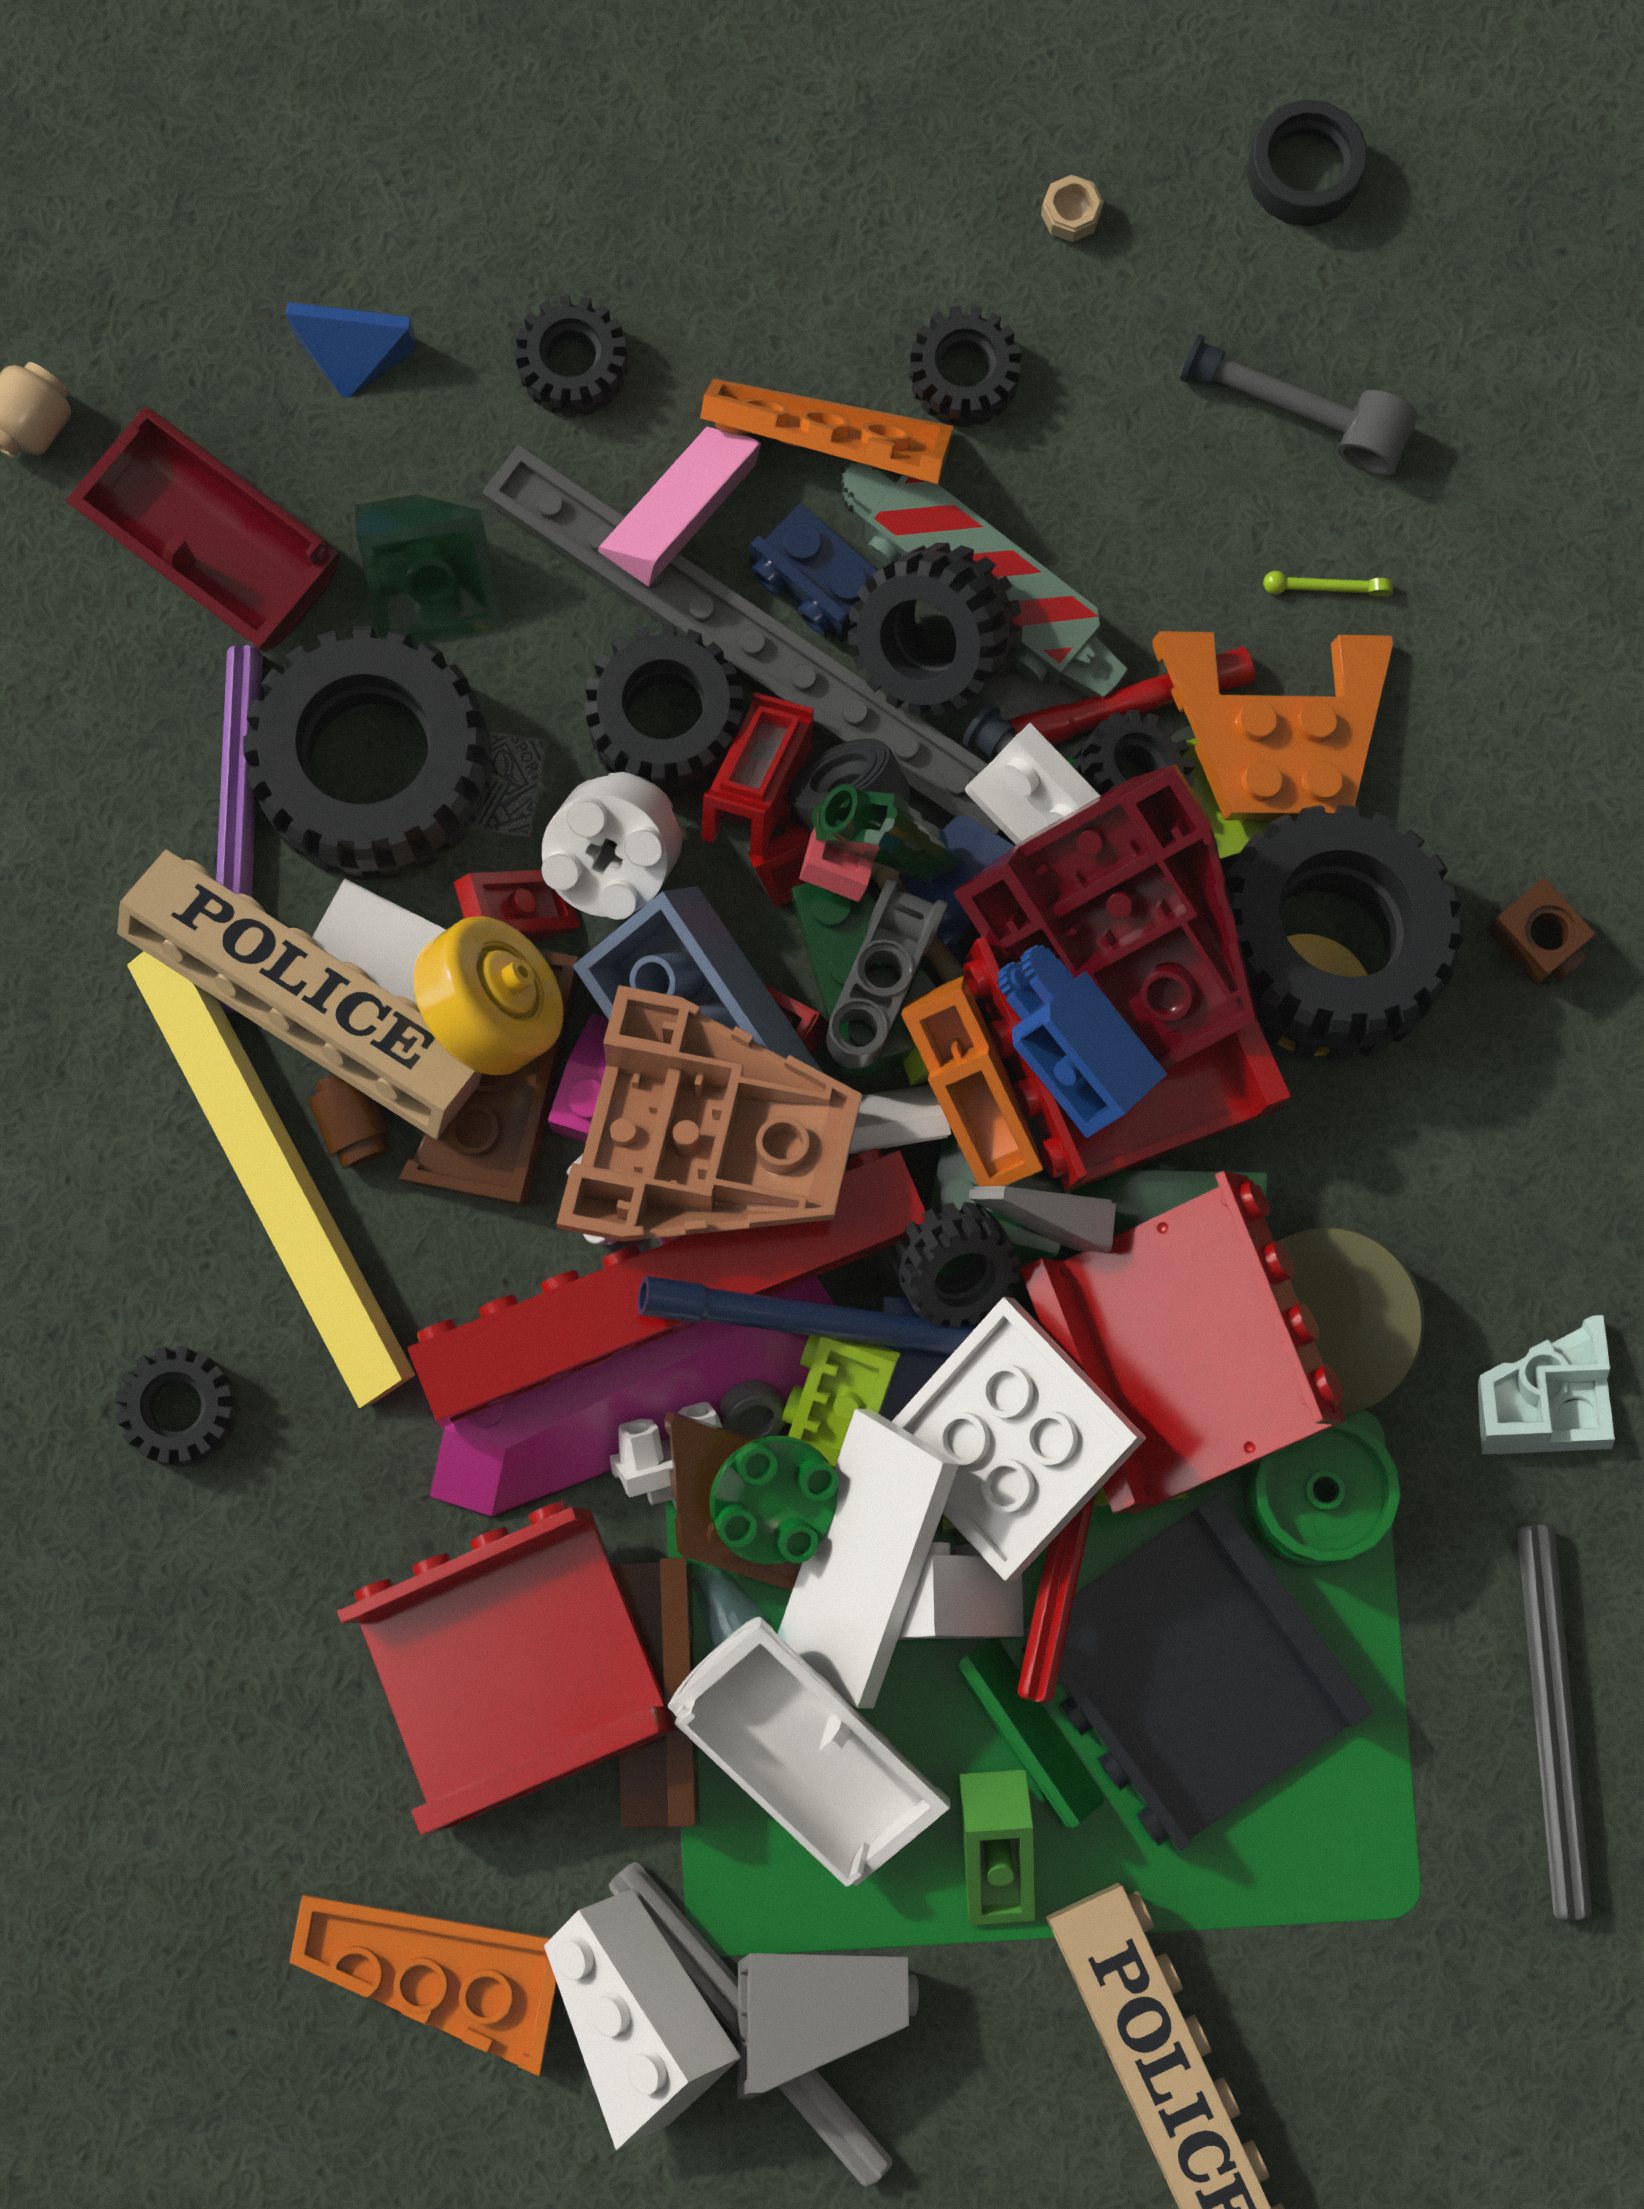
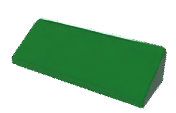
M996 1638L990 1639L956 1662L958 1664L956 1666L957 1670L1063 1827L1074 1828L1103 1804L1104 1796L1043 1705L1039 1702L1023 1699L1018 1695L1021 1672L1000 1641Z

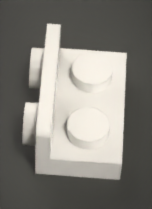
M1031 723L1017 734L996 758L965 787L967 795L1016 845L1100 796Z

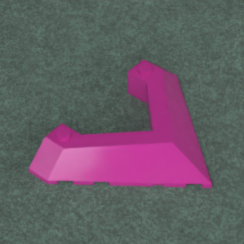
M594 1013L591 1014L567 1061L548 1118V1123L554 1134L583 1143L587 1141L606 1068L603 1042L609 1023L607 1017ZM663 1237L658 1238L661 1245L666 1244ZM817 1277L770 1295L771 1297L836 1306ZM705 1321L445 1426L430 1497L493 1517L514 1509L519 1505L569 1488L612 1470L609 1456L619 1453L620 1424L638 1419H652L658 1427L660 1440H668L670 1435L665 1431L664 1423L667 1410L677 1413L682 1407L700 1402H708L719 1418V1404L726 1392L735 1385L750 1380L764 1381L774 1386L785 1405L795 1384L802 1387L805 1386L810 1368L800 1365L810 1335Z

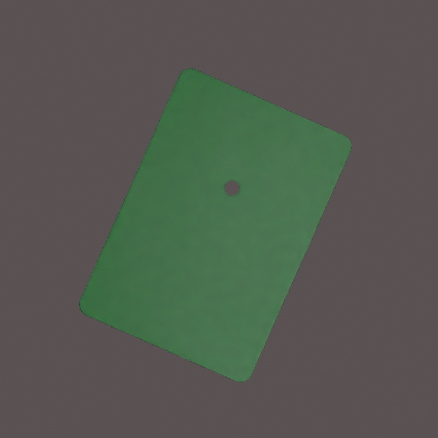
M1363 1409L1344 1415L1347 1421L1362 1425L1385 1445L1382 1426L1370 1412ZM1251 1464L1187 1492L1188 1498L1166 1501L1139 1514L1112 1513L1110 1506L1093 1507L1075 1594L1219 1493L1374 1711L1354 1727L1344 1728L1189 1840L1191 1844L1183 1850H1174L1168 1841L1158 1847L1151 1839L1136 1816V1813L1144 1808L1143 1804L1130 1786L1119 1791L1109 1779L1097 1760L1106 1751L1091 1730L1081 1737L1059 1706V1703L1068 1697L1057 1683L1053 1700L1050 1703L1041 1704L1102 1792L1104 1802L1074 1828L1063 1827L1026 1772L1033 1823L1035 1921L969 1926L959 1774L1025 1770L956 1668L958 1666L956 1662L994 1638L897 1640L874 1708H856L852 1704L850 1705L876 1730L888 1738L891 1744L932 1784L939 1787L950 1798V1809L859 1885L854 1886L851 1884L845 1887L698 1747L700 1825L681 1826L684 1910L686 1919L719 1957L746 1956L750 1953L781 1954L1055 1938L1045 1917L1046 1915L1116 1882L1123 1886L1126 1895L1138 1891L1154 1924L1153 1929L1144 1933L1387 1920L1406 1915L1414 1908L1419 1899L1421 1881L1392 1526L1374 1547L1337 1565L1306 1567L1284 1560L1260 1541L1247 1517L1244 1486ZM1322 1479L1314 1483L1313 1493L1320 1502L1330 1503L1333 1501V1497L1325 1494L1329 1484ZM672 1500L665 1501L668 1558H682L683 1556L677 1551L674 1520L677 1516V1511ZM939 1521L932 1542L950 1543V1555H955L956 1535L955 1533L941 1535ZM1047 1547L1022 1573L1024 1630L1030 1627L1032 1623ZM689 1559L692 1563L695 1667L737 1629L755 1617H761L778 1634L792 1590ZM1025 1636L996 1638L1021 1672L1025 1657L1021 1649L1027 1645V1638Z

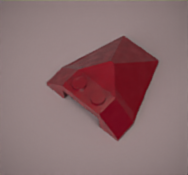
M1176 764L1125 781L1024 839L954 891L955 896L981 937H986L991 950L1003 960L1008 957L1015 963L1019 961L1021 963L1020 957L1024 955V952L1036 945L1039 947L1044 945L1045 948H1050V951L1055 953L1056 959L1062 961L1074 978L1086 971L1164 1070L1250 1025L1258 1018L1212 823Z

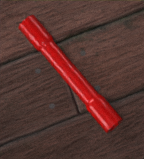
M1244 646L1216 655L1219 693L1255 682L1253 662L1248 650ZM1169 673L1115 689L1105 698L1093 696L1070 704H1056L1008 719L1007 722L1016 728L1015 736L1031 723L1051 745L1070 740L1079 733L1095 729L1102 720L1106 721L1113 713L1120 711L1123 717L1128 710H1139V714H1143L1175 704L1171 693L1174 685Z

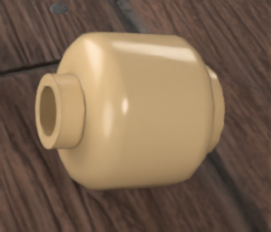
M28 362L25 367L18 365L7 366L0 372V451L11 458H14L19 450L33 456L44 454L71 417V408L65 399L69 394L67 387L50 372L33 362Z

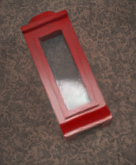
M757 692L754 693L752 705L710 790L703 796L702 840L714 843L720 831V822L725 812L752 819L750 853L762 857L789 800V785L798 771L806 765L811 754L814 722L813 708Z

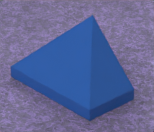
M288 302L286 315L295 338L342 397L350 398L415 351L417 339L410 317Z

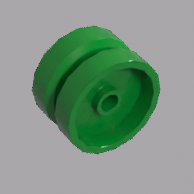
M1347 1420L1252 1463L1244 1486L1247 1517L1260 1541L1280 1558L1306 1567L1337 1565L1374 1547L1392 1526L1401 1497L1398 1470L1384 1443L1362 1425ZM1320 1479L1329 1484L1325 1494L1333 1497V1501L1330 1503L1320 1502L1314 1496V1483Z

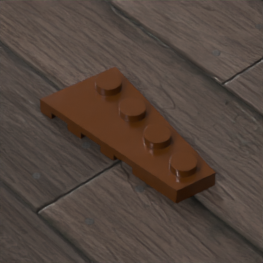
M538 949L554 973L563 1001V1025L560 1035L553 1046L511 1074L488 1075L482 1073L479 1086L436 1140L425 1134L412 1160L408 1158L398 1179L404 1183L526 1207L580 976L573 967L580 960L578 956Z

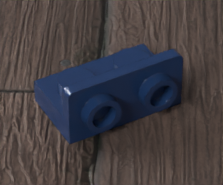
M800 502L765 540L761 536H757L750 543V562L754 564L751 572L757 581L772 594L778 595L783 590L800 605L796 610L798 615L813 631L822 636L827 631H830L842 642L848 636V631L857 626L856 622L849 619L851 606L861 600L857 592L865 582L873 578V574L878 570Z

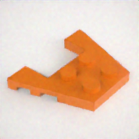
M1158 632L1152 640L1154 653L1158 662L1164 661L1174 685L1171 690L1172 696L1179 712L1186 713L1198 742L1194 746L1224 820L1274 821L1283 815H1289L1296 821L1302 808L1321 805L1325 807L1326 815H1333L1338 805L1355 806L1393 647L1392 636L1338 635L1333 640L1331 652L1336 697L1221 695L1219 693L1214 632Z

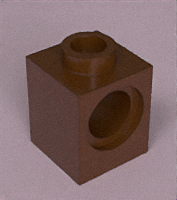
M1545 877L1502 912L1487 929L1489 934L1536 986L1540 985L1551 974L1561 983L1589 958L1582 948L1596 934ZM1542 924L1553 929L1558 937V949L1545 950L1537 946L1531 937V926Z

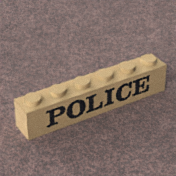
M165 849L120 901L118 935L434 1139H438L479 1086L482 1073L460 1063L439 1044L428 1029L415 1002L403 996L395 997L372 982L369 975L359 966L350 962L342 963L319 948L316 941L303 930L286 927L266 914L263 907L250 896L235 894L213 880L210 873L197 862L182 860Z
M1116 1882L1046 1915L1049 1926L1178 2208L1285 2209L1282 2203L1270 2207L1260 2185V2182L1270 2178L1267 2168L1253 2140L1241 2144L1231 2123V2119L1241 2115L1237 2103L1225 2079L1222 2077L1212 2081L1202 2056L1212 2052L1196 2016L1192 2015L1184 2019L1178 2008L1173 1994L1183 1990L1181 1982L1166 1952L1157 1957L1154 1956L1144 1932L1153 1929L1154 1924L1138 1891L1126 1895L1123 1886Z

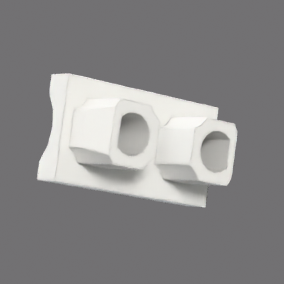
M700 1402L682 1407L677 1412L722 1427L716 1411L708 1402ZM638 1419L620 1424L619 1453L609 1456L613 1475L615 1478H620L629 1498L647 1493L651 1505L672 1500L677 1511L676 1500L671 1493L669 1470H673L670 1439L660 1440L658 1427L652 1419Z

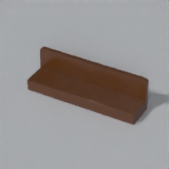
M686 1557L660 1558V1562L616 1564L614 1571L668 1706L676 1690L695 1668L691 1560ZM669 1709L670 1714H671L672 1719H673L674 1724H675V1720H676L677 1717H676V1716L674 1715V1713ZM676 1725L677 1731L619 1755L621 1824L626 1828L700 1825L698 1746Z

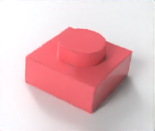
M814 827L799 879L859 902L868 886L874 862L816 840Z

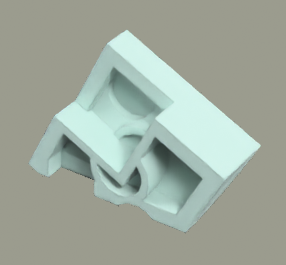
M1603 1315L1590 1316L1583 1321L1581 1328L1553 1343L1547 1339L1530 1348L1528 1354L1523 1359L1515 1363H1502L1480 1375L1478 1381V1406L1482 1454L1612 1449L1615 1437L1607 1382L1610 1363ZM1574 1398H1575V1399H1578V1400H1574V1401H1570V1402L1564 1403L1565 1401L1570 1400V1399H1574Z

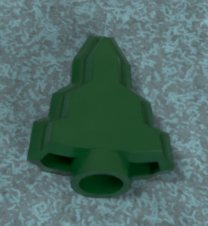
M841 784L834 788L826 799L818 804L812 812L811 821L815 827L816 840L828 846L845 850L875 863L886 865L928 884L940 874L945 875L954 871L957 857L948 847L946 834L939 827L922 819L920 812L908 806V801L896 794L862 791L850 784Z

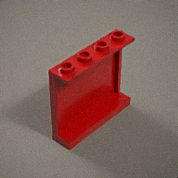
M985 936L975 940L965 957L967 963L963 965L965 979L976 1000L983 999L993 1021L989 1023L988 1030L1001 1059H1009L1018 1081L1014 1082V1091L1024 1116L1027 1119L1035 1118L1043 1141L1039 1143L1043 1164L1052 1178H1060L1065 1192L1275 1113L1291 1097L1261 1027L1256 1020L1250 1025L1165 1069L1167 1075L1125 1115L1086 1138L1013 1046L1012 1028L1021 1021V1018L1006 1001L1007 997L1002 995V991L998 989L999 984L996 982L998 979L997 974L1001 972L1000 969L1013 961L1008 957L1003 960L994 953Z

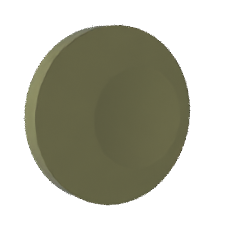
M1315 1228L1294 1233L1281 1239L1279 1242L1284 1246L1293 1263L1295 1275L1290 1279L1296 1297L1299 1303H1304L1310 1309L1318 1325L1319 1339L1315 1341L1321 1359L1324 1366L1328 1365L1334 1370L1341 1382L1345 1398L1340 1403L1344 1415L1358 1412L1377 1404L1403 1383L1416 1363L1421 1350L1425 1328L1424 1308L1419 1288L1412 1274L1391 1249L1380 1241L1357 1231L1343 1228Z

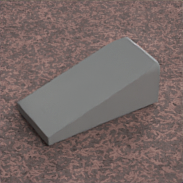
M974 1186V1189L969 1191L970 1200L1073 1250L1109 1252L1112 1248L1116 1204L1112 1203V1200L1007 1186Z

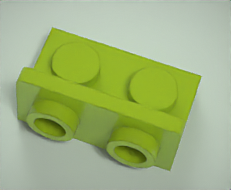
M809 1336L800 1365L810 1368L805 1386L802 1387L795 1384L782 1416V1421L792 1424L788 1436L811 1444L825 1456L831 1466L835 1467L855 1408L871 1409L880 1415L901 1353L876 1344Z

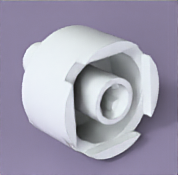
M625 772L609 773L608 776L589 779L578 785L551 819L544 833L542 841L543 865L541 870L547 885L555 889L573 907L595 916L609 917L615 920L625 919L633 912L644 907L660 890L676 864L682 848L681 826L678 827L677 820L672 811L673 805L669 798L658 786L649 780ZM608 839L617 844L615 849L607 844Z

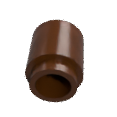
M335 1074L315 1083L318 1093L309 1098L308 1103L330 1156H338L343 1169L358 1166L390 1151L386 1140L390 1130L377 1101Z

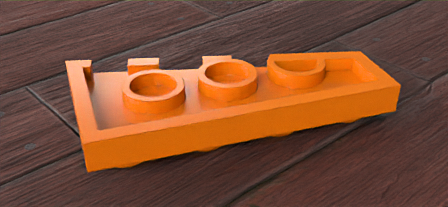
M714 378L704 394L700 417L701 419L715 422L716 428L728 433L748 434L751 432L776 439L785 444L809 448L935 484L939 483L949 452L954 427Z
M302 1895L289 1963L361 1996L369 1997L396 2009L401 2014L418 2022L431 2025L461 2039L462 2042L486 2053L490 2052L518 2065L517 2067L532 2074L541 2075L557 1989V1981L544 1947L551 1937L329 1898Z

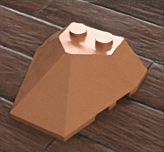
M618 985L603 1042L606 1068L581 1164L572 1163L556 1223L557 1229L624 1242L833 1220L838 1205L862 1094L791 1055L786 1059L756 1043L753 1035L737 1026L732 1030L702 1014L699 1006L683 997Z

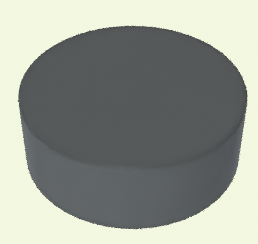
M750 1380L739 1383L727 1391L720 1401L718 1413L722 1426L725 1429L760 1439L768 1436H777L785 1425V1422L782 1421L785 1410L783 1401L777 1389L767 1382Z

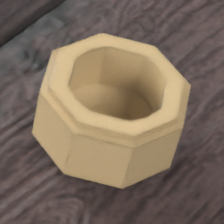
M1070 175L1050 184L1042 204L1041 215L1051 235L1074 242L1094 233L1102 213L1103 200L1094 182Z

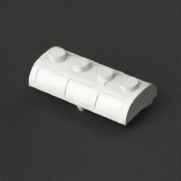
M755 1617L746 1622L701 1661L682 1682L668 1704V1708L677 1717L675 1725L845 1887L851 1884L854 1886L859 1885L950 1809V1798L939 1787L932 1784L891 1744L888 1738L876 1730L832 1688V1685L821 1674H818L761 1617Z

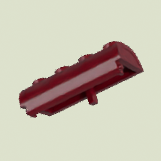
M144 407L138 412L135 419L65 500L67 504L263 652L274 649L297 627L328 588L339 564V553L331 548L324 538L152 408Z

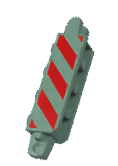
M859 462L855 465L851 463V467L845 468V473L842 474L843 487L841 499H843V505L848 507V511L853 510V515L865 523L864 539L869 542L866 548L881 565L885 567L911 550L923 545L927 549L935 543H949L951 551L961 545L974 549L973 560L979 561L986 556L996 564L991 573L998 580L1006 575L1013 586L1006 591L1009 601L1019 600L1022 613L1013 619V624L1023 626L1022 640L1012 647L1018 651L1013 665L1022 675L1036 684H1041L1043 680H1046L1056 689L1062 682H1065L1089 697L1099 696L1105 698L1120 685L1126 675L1127 668L1097 638L1100 627L1098 608L939 484L902 475L894 483L878 469L873 470L872 466Z

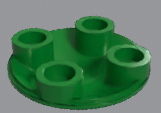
M768 1436L745 1444L724 1462L712 1485L710 1515L716 1533L733 1553L754 1563L773 1565L786 1562L800 1564L808 1561L816 1554L819 1543L825 1538L835 1515L839 1487L837 1472L818 1449L794 1437Z

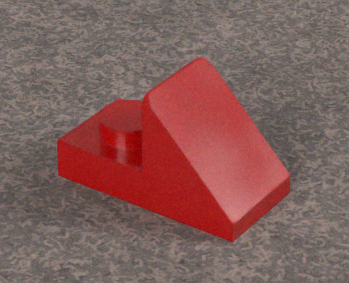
M542 870L468 873L454 882L464 919L474 916H485L500 920L517 929L532 943L580 928L575 908L566 902L555 889L547 885L543 879Z

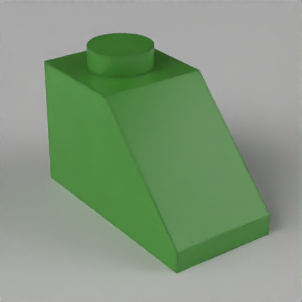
M1026 1770L959 1774L969 1926L1035 1921L1033 1823Z

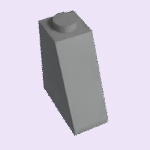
M750 1953L738 1962V2053L741 2058L737 2061V2099H752L909 2026V2016H915L917 2013L919 1987L916 1975H908V1957Z

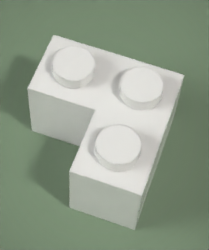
M932 1542L898 1640L1024 1637L1022 1574L1015 1581H1004L972 1544L955 1545V1555H950V1543Z

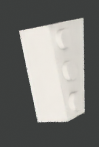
M633 1889L578 1910L544 1945L616 2150L668 2126L741 2058Z

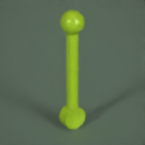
M1275 570L1266 574L1263 580L1265 590L1272 595L1281 594L1285 589L1368 593L1370 596L1384 597L1393 595V580L1388 578H1374L1369 581L1286 577L1282 572Z

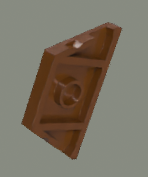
M667 1410L664 1423L665 1431L670 1435L673 1470H669L671 1493L677 1505V1516L674 1520L677 1551L683 1557L793 1591L802 1563L786 1562L769 1565L754 1563L739 1557L722 1542L716 1533L710 1515V1493L719 1469L736 1450L757 1439Z

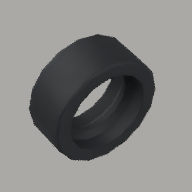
M1303 99L1284 104L1264 119L1254 137L1247 173L1253 196L1268 214L1287 224L1313 226L1332 221L1349 208L1360 189L1366 172L1368 148L1361 128L1346 111L1325 101ZM1299 133L1318 135L1331 142L1340 152L1343 160L1342 174L1339 180L1330 189L1316 193L1297 191L1284 184L1274 173L1271 165L1272 153L1278 142L1287 136Z

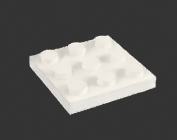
M1003 1297L892 1421V1423L959 1463L942 1513L1004 1581H1015L1146 1439L1144 1434L1014 1298Z

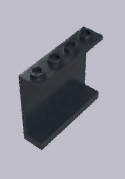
M1219 1493L1074 1596L1057 1683L1068 1698L1059 1703V1706L1081 1737L1090 1730L1106 1751V1753L1097 1758L1099 1764L1119 1791L1130 1786L1144 1806L1142 1810L1136 1813V1816L1158 1847L1168 1841L1174 1850H1183L1191 1844L1189 1840L1344 1728L1354 1727L1374 1712ZM1031 1626L1024 1630V1636L1027 1640ZM1027 1645L1021 1649L1024 1656Z

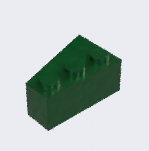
M805 883L792 887V905L829 1026L833 1010L868 932L866 929L876 902L867 889L860 901L857 902L811 883ZM877 962L865 969L866 978L876 987H892L900 980L899 973L889 963ZM919 965L881 1054L876 1061L866 1067L855 1069L845 1067L839 1063L844 1082L904 1065L903 1061L914 1049L911 1034L901 1015L904 1003L936 988L921 965ZM851 1020L844 1023L839 1029L840 1036L850 1046H866L875 1038L874 1031L864 1021Z

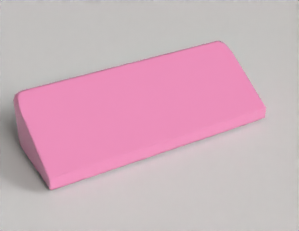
M706 427L599 546L598 552L649 587L754 468L761 443L748 436Z

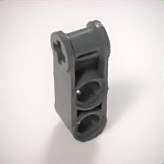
M891 878L887 879L868 923L866 937L830 1019L826 1038L828 1051L834 1060L841 1065L855 1069L866 1067L876 1061L881 1054L923 955H927L947 909L948 902L939 899L935 903H931L898 889V881ZM873 963H889L899 973L900 980L892 987H876L866 978L865 969ZM860 1020L870 1025L874 1031L875 1038L866 1046H850L840 1036L839 1029L848 1021Z

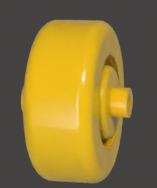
M468 917L455 923L434 938L420 952L415 963L413 975L414 993L418 1008L435 1039L452 1057L463 1065L488 1075L511 1074L549 1050L558 1039L564 1016L559 985L543 955L517 929L505 922L490 917Z

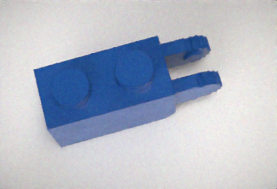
M1036 945L1023 953L1024 955L1020 957L1021 963L1020 961L1018 963L1013 961L1000 969L1001 972L997 974L998 979L996 982L999 984L998 989L1002 991V995L1007 997L1006 1001L1021 1018V1021L1012 1028L1013 1046L1085 1137L1088 1138L1125 1115L1167 1073L1086 971L1074 978L1062 961L1056 959L1055 953H1052L1050 948L1047 949L1044 945L1040 947Z

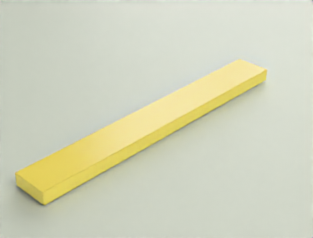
M143 951L127 964L133 978L358 1407L362 1408L377 1402L415 1376L410 1363L218 999Z

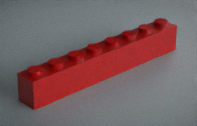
M872 1149L847 1161V1171L844 1174L833 1220L663 1237L666 1244L644 1253L640 1252L638 1245H634L604 1257L601 1260L604 1269L580 1278L577 1270H571L549 1278L540 1284L543 1293L524 1301L518 1302L515 1294L491 1301L478 1309L481 1318L459 1327L456 1326L454 1319H449L417 1333L419 1343L411 1345L407 1349L439 1428L705 1322L691 1323L640 1316L638 1314L637 1301L640 1284L644 1276L695 1282L714 1289L770 1296L894 1246L899 1238L908 1239L909 1236L905 1228L912 1221L918 1225L924 1222L925 1219L922 1213L926 1211L900 1150L883 1156L881 1149Z

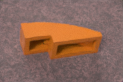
M962 976L905 1001L901 1015L929 1071V1084L978 1185L1006 1186L1043 1170L1042 1160L1017 1095L965 977Z

